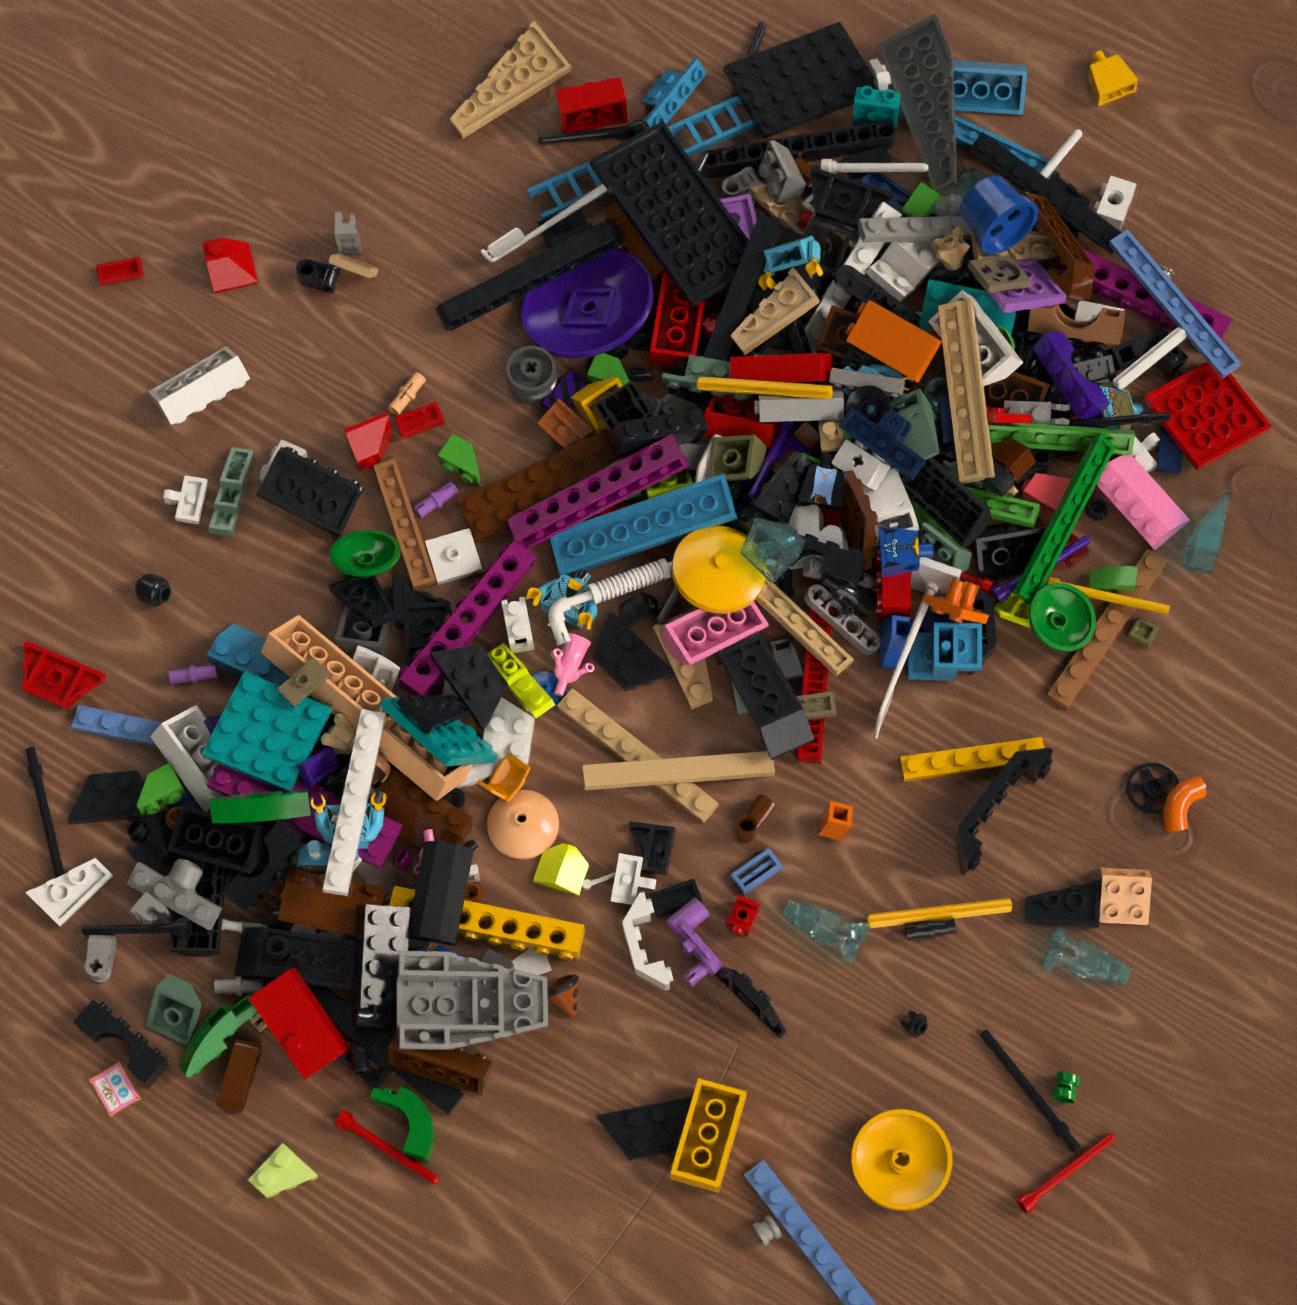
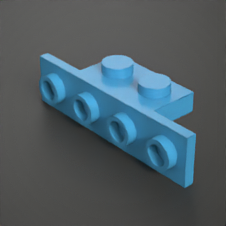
M694 58L683 73L666 70L653 88L648 91L641 101L645 108L653 109L644 120L648 129L662 121L667 124L707 75L698 58Z

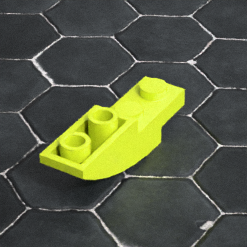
M504 642L487 654L507 682L509 690L535 718H538L555 706L552 698L529 674L527 668Z

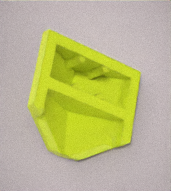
M1014 591L1011 592L1007 601L1002 604L997 603L994 607L999 617L1029 628L1031 627L1029 621L1030 605H1027L1014 594Z
M562 843L543 851L533 882L579 896L589 864L576 847Z

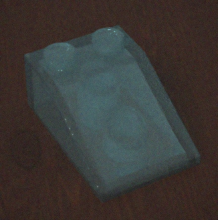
M1230 492L1224 493L1194 528L1192 536H1187L1181 559L1185 560V569L1208 574L1212 573L1219 554Z

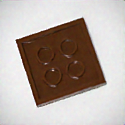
M853 470L845 471L840 522L852 548L860 551L863 558L867 561L863 570L871 569L872 558H875L874 542L877 540L875 525H878V516L876 511H872L870 507L869 496L863 492L861 479H857Z

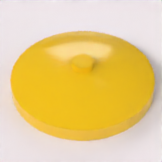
M715 526L691 532L678 545L672 561L673 580L681 595L697 608L712 613H732L749 606L761 593L766 579L765 558L757 544L744 533L725 526Z
M906 1109L889 1110L869 1120L859 1131L851 1156L853 1175L862 1192L874 1203L896 1211L915 1210L935 1200L948 1183L953 1162L950 1143L939 1125L922 1113Z

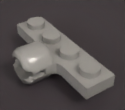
M176 860L171 872L167 876L137 862L127 882V885L143 894L145 892L149 893L161 904L208 930H212L222 910L220 906L195 892V887L203 873L201 868L187 860Z

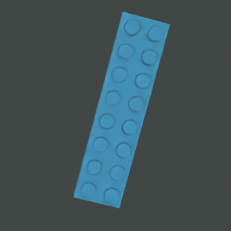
M721 474L578 523L551 537L550 541L559 575L571 576L577 574L579 569L585 571L685 537L695 530L715 527L738 519L726 476Z

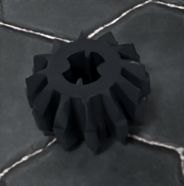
M1024 344L1021 347L1015 345L1014 351L1023 362L1015 372L1036 378L1040 373L1042 362L1032 347L1027 348Z

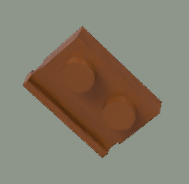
M557 399L536 423L563 449L584 440L593 430L560 399Z

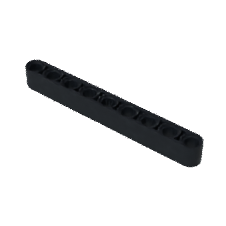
M880 121L709 149L704 151L710 156L706 163L714 164H705L701 174L706 178H716L737 174L750 166L755 171H758L769 141L772 140L788 148L793 159L802 157L806 162L849 156L884 145L886 149H889L894 144L895 126L889 121ZM755 155V156H758V157H757V158H751L750 156ZM729 159H734V160H736V161L730 162V161H728V160H729Z
M614 219L605 220L441 303L436 308V312L447 331L455 330L621 246L625 241V237Z

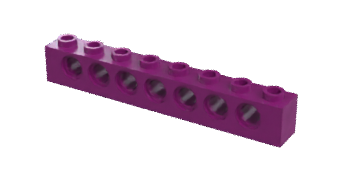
M1083 249L1095 265L1092 292L1098 294L1102 299L1118 303L1124 309H1131L1139 313L1145 319H1152L1161 326L1165 325L1167 329L1175 330L1178 328L1165 311L1158 307L1159 304L1130 270ZM1059 256L1055 263V268L1065 271L1068 268L1061 264ZM1101 276L1104 280H1099L1096 277ZM1116 286H1122L1125 289L1120 290ZM1141 295L1146 299H1139L1137 296ZM1186 297L1223 341L1229 330L1232 318Z
M671 434L598 471L594 475L578 481L567 489L536 503L534 506L507 519L515 541L528 550L689 467L679 443Z
M513 541L510 546L505 545L498 555L500 558L496 563L491 562L484 572L486 575L481 580L477 579L470 588L471 593L467 597L463 596L456 605V611L453 614L449 613L444 618L442 628L438 632L435 630L429 636L427 646L424 649L420 648L413 656L414 661L409 667L407 665L404 666L398 675L399 687L411 696L428 695L443 675L429 654L434 651L468 647L502 606L501 601L507 600L535 566L536 556L516 541ZM509 565L512 566L514 570L506 571L503 569V567ZM495 582L498 583L500 587L496 589L491 588L489 584ZM481 599L484 600L486 604L483 606H479L475 603V601ZM469 617L472 621L464 623L460 618ZM454 634L458 638L456 640H449L446 638V635ZM423 668L428 670L429 673L427 675H420L417 673V670Z

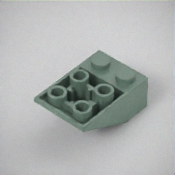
M919 388L890 401L891 410L911 423V429L902 443L925 460L938 455L939 448L932 406Z

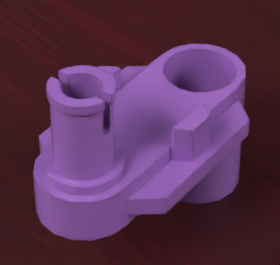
M695 897L666 920L670 929L682 941L681 944L684 947L681 950L682 953L689 960L693 956L698 959L699 963L682 975L686 982L689 981L688 984L691 987H694L707 974L714 975L723 968L718 957L693 930L710 916L703 904Z

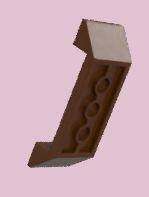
M1018 192L1020 195L1029 198L1038 207V217L1034 225L1041 233L1045 234L1048 239L1047 244L1051 249L1057 251L1061 264L1068 268L1055 279L1060 289L1066 294V298L1083 301L1090 300L1095 265L1046 197L1027 192Z

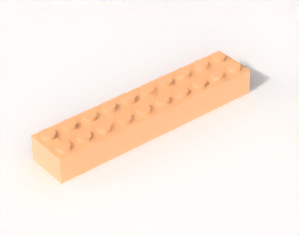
M300 615L268 633L261 654L287 676L291 677L313 657L328 671L330 677L310 695L319 703L331 707L332 714H345L355 732H357L361 709L385 713L386 717L378 752L385 756L390 763L434 800H439L466 780L473 764L444 766L379 706L383 698L397 696Z

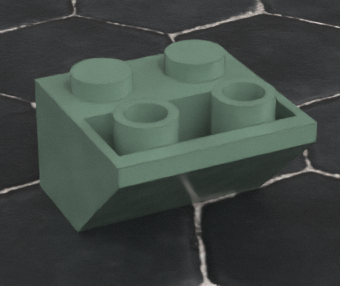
M926 522L922 524L919 543H933V557L925 558L962 570L961 573L965 572L969 568L972 553L937 526Z

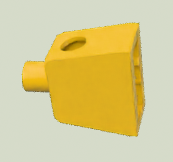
M1097 51L1091 55L1093 64L1089 66L1088 80L1097 106L1136 92L1138 79L1119 55L1106 58L1103 51Z

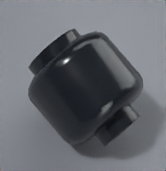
M148 573L136 582V596L143 603L157 607L166 603L171 596L169 582L163 577Z

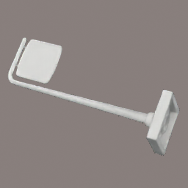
M601 184L525 237L519 228H514L488 245V250L482 249L481 253L488 262H495L608 190Z
M920 558L919 570L911 573V588L923 592L924 595L879 710L873 735L875 739L878 738L880 728L892 700L895 684L929 607L928 604L923 603L926 594L945 598L952 578L960 580L962 570L928 558Z

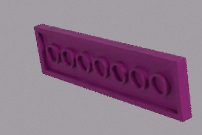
M221 764L217 765L207 783V788L224 796L252 792L263 794L282 791ZM299 776L292 792L308 791L311 816L289 819L305 831L307 835L332 846L331 843H327L317 830L314 817L316 809L312 807L310 798L313 797L315 805L322 803L321 795L325 798V805H341L342 800L335 797L334 792L317 784L305 787L302 777ZM384 816L383 827L375 840L369 842L368 848L358 849V856L362 861L381 869L402 830V824Z

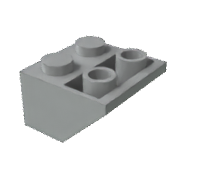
M774 140L769 141L759 166L760 175L765 178L769 193L773 195L776 203L801 198L806 183L789 149Z

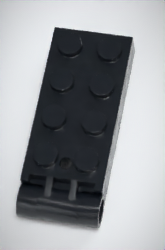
M357 905L352 1009L350 1013L352 1026L396 1028L399 951H408L409 907Z

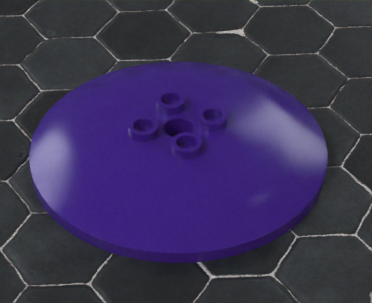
M613 249L526 293L521 307L524 329L536 346L542 347L558 357L584 358L602 354L624 343L643 325L653 305V282L647 268L639 259L625 251ZM590 307H595L592 311H586Z

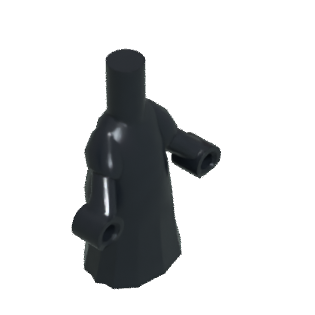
M969 264L962 265L957 270H948L945 266L933 267L930 271V280L960 286L962 282L972 278L973 273L968 268Z
M863 572L859 582L864 580L865 574ZM826 574L820 577V582L831 589L833 599L842 606V613L844 615H851L853 611H856L860 616L865 617L872 611L876 600L875 592L868 591L859 586L853 587L835 581Z

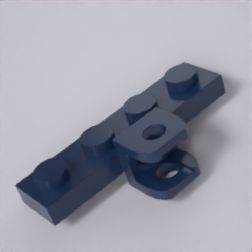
M869 172L860 181L893 192V198L887 204L902 214L900 218L909 217L902 212V208L912 193L881 172ZM935 210V211H934L933 213H931L928 217H945V216H943L942 214H940L938 211Z
M852 407L839 425L841 429L912 480L927 462L902 443L911 429V423L893 410L888 411L876 425Z

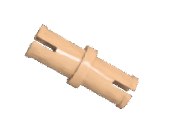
M414 372L405 386L399 388V394L388 406V409L393 414L401 415L407 404L416 398L415 394L423 383L426 382L424 376Z

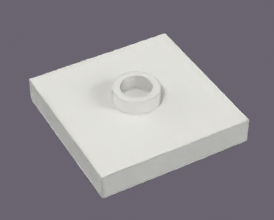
M470 528L425 541L438 585L483 572Z

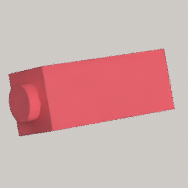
M1036 473L1032 479L1028 478L1023 484L1021 500L1040 504V512L1052 518L1071 479Z

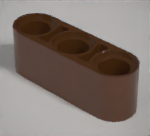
M237 1038L217 1097V1107L239 1113L243 1112L261 1057L262 1044Z

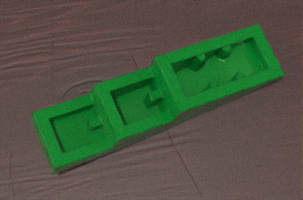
M307 790L288 793L277 791L263 794L252 792L209 799L212 823L260 822L311 816Z

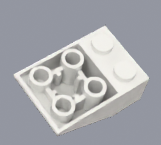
M895 468L888 470L876 491L862 484L864 494L869 496L870 507L872 511H876L878 516V525H875L877 540L874 542V547L879 545V527L920 530L909 497Z

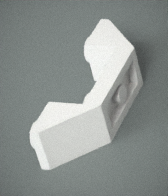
M642 892L639 893L622 922L623 931L635 974L667 991L670 990V982L673 981L670 967L665 968L663 960L644 965L648 963L645 949L640 950L638 941L642 940L639 927L634 926L650 922V913H654L651 898L646 899L645 893Z

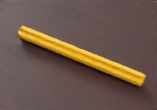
M699 377L697 379V389L703 391L826 400L831 399L833 394L832 387L826 385Z
M1010 898L875 913L867 916L869 928L922 923L931 919L932 921H939L951 918L1007 913L1012 911V902Z

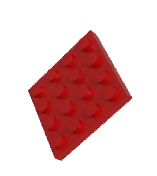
M1208 362L1154 390L1143 398L1144 403L1152 413L1170 412L1171 420L1160 422V424L1197 471L1265 434L1272 427L1230 373L1221 379Z

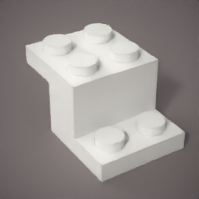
M932 241L892 242L882 257L867 270L866 274L901 302L922 284L933 267L941 261L935 258L937 252L931 246Z

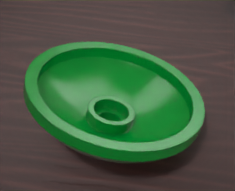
M361 530L349 533L338 539L330 550L332 565L340 572L353 577H372L382 574L394 566L400 557L398 541L390 534L377 530Z
M1065 583L1049 584L1040 589L1031 600L1029 606L1031 628L1036 637L1047 647L1060 652H1072L1082 648L1092 638L1096 627L1095 611L1087 596L1076 587ZM1053 619L1058 622V625L1054 623Z

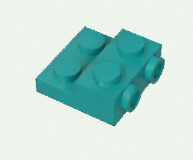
M870 86L857 87L852 126L889 121L894 124L896 132L901 93H895L891 89L885 91L875 90Z

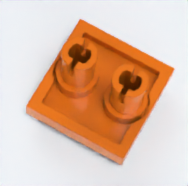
M952 578L945 598L926 594L923 602L932 606L931 611L942 615L945 613L949 615V619L960 623L963 621L965 623L978 622L986 624L989 615L974 609L973 606L980 586Z

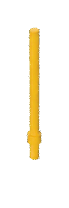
M1050 577V579H1047L1044 587L1053 583L1065 582H1060V579ZM1069 584L1082 591L1089 598L1167 615L1170 610V605Z

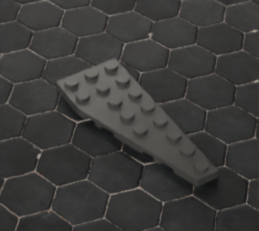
M934 14L877 44L886 70L889 72L895 93H901L900 106L922 162L928 165L926 172L932 188L940 194L957 185L953 52L939 17Z

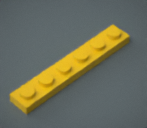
M1042 737L901 756L900 764L903 781L908 782L1002 769L1015 752L1042 749L1044 744Z

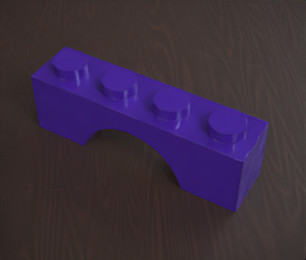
M1063 332L1045 333L1032 347L1079 419L1097 418L1107 408L1110 401L1100 386L1085 379L1074 367L1071 361V353L1075 349Z

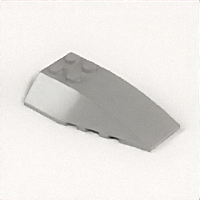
M399 951L396 976V1033L399 1049L451 1050L548 1027L547 977L517 969H507L502 965L488 964L471 957L465 958L452 952Z

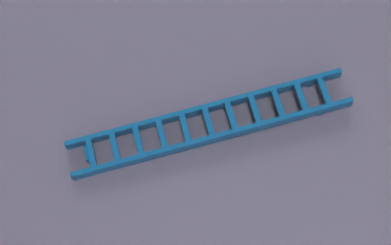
M735 96L672 124L668 128L673 135L686 128L688 129L696 145L685 149L687 155L691 157L756 128L753 120L741 123L733 107L742 104L739 96ZM727 111L736 127L722 133L713 116ZM707 119L716 136L702 141L693 125ZM589 162L527 189L529 198L548 190L557 206L541 213V220L562 212L588 194H582L574 178L588 172L596 188L602 184L590 167ZM568 181L577 198L563 204L555 188ZM606 191L605 193H603L602 195H600V196L597 197V198H600V197H602V196H604V195H606V194H609V192Z

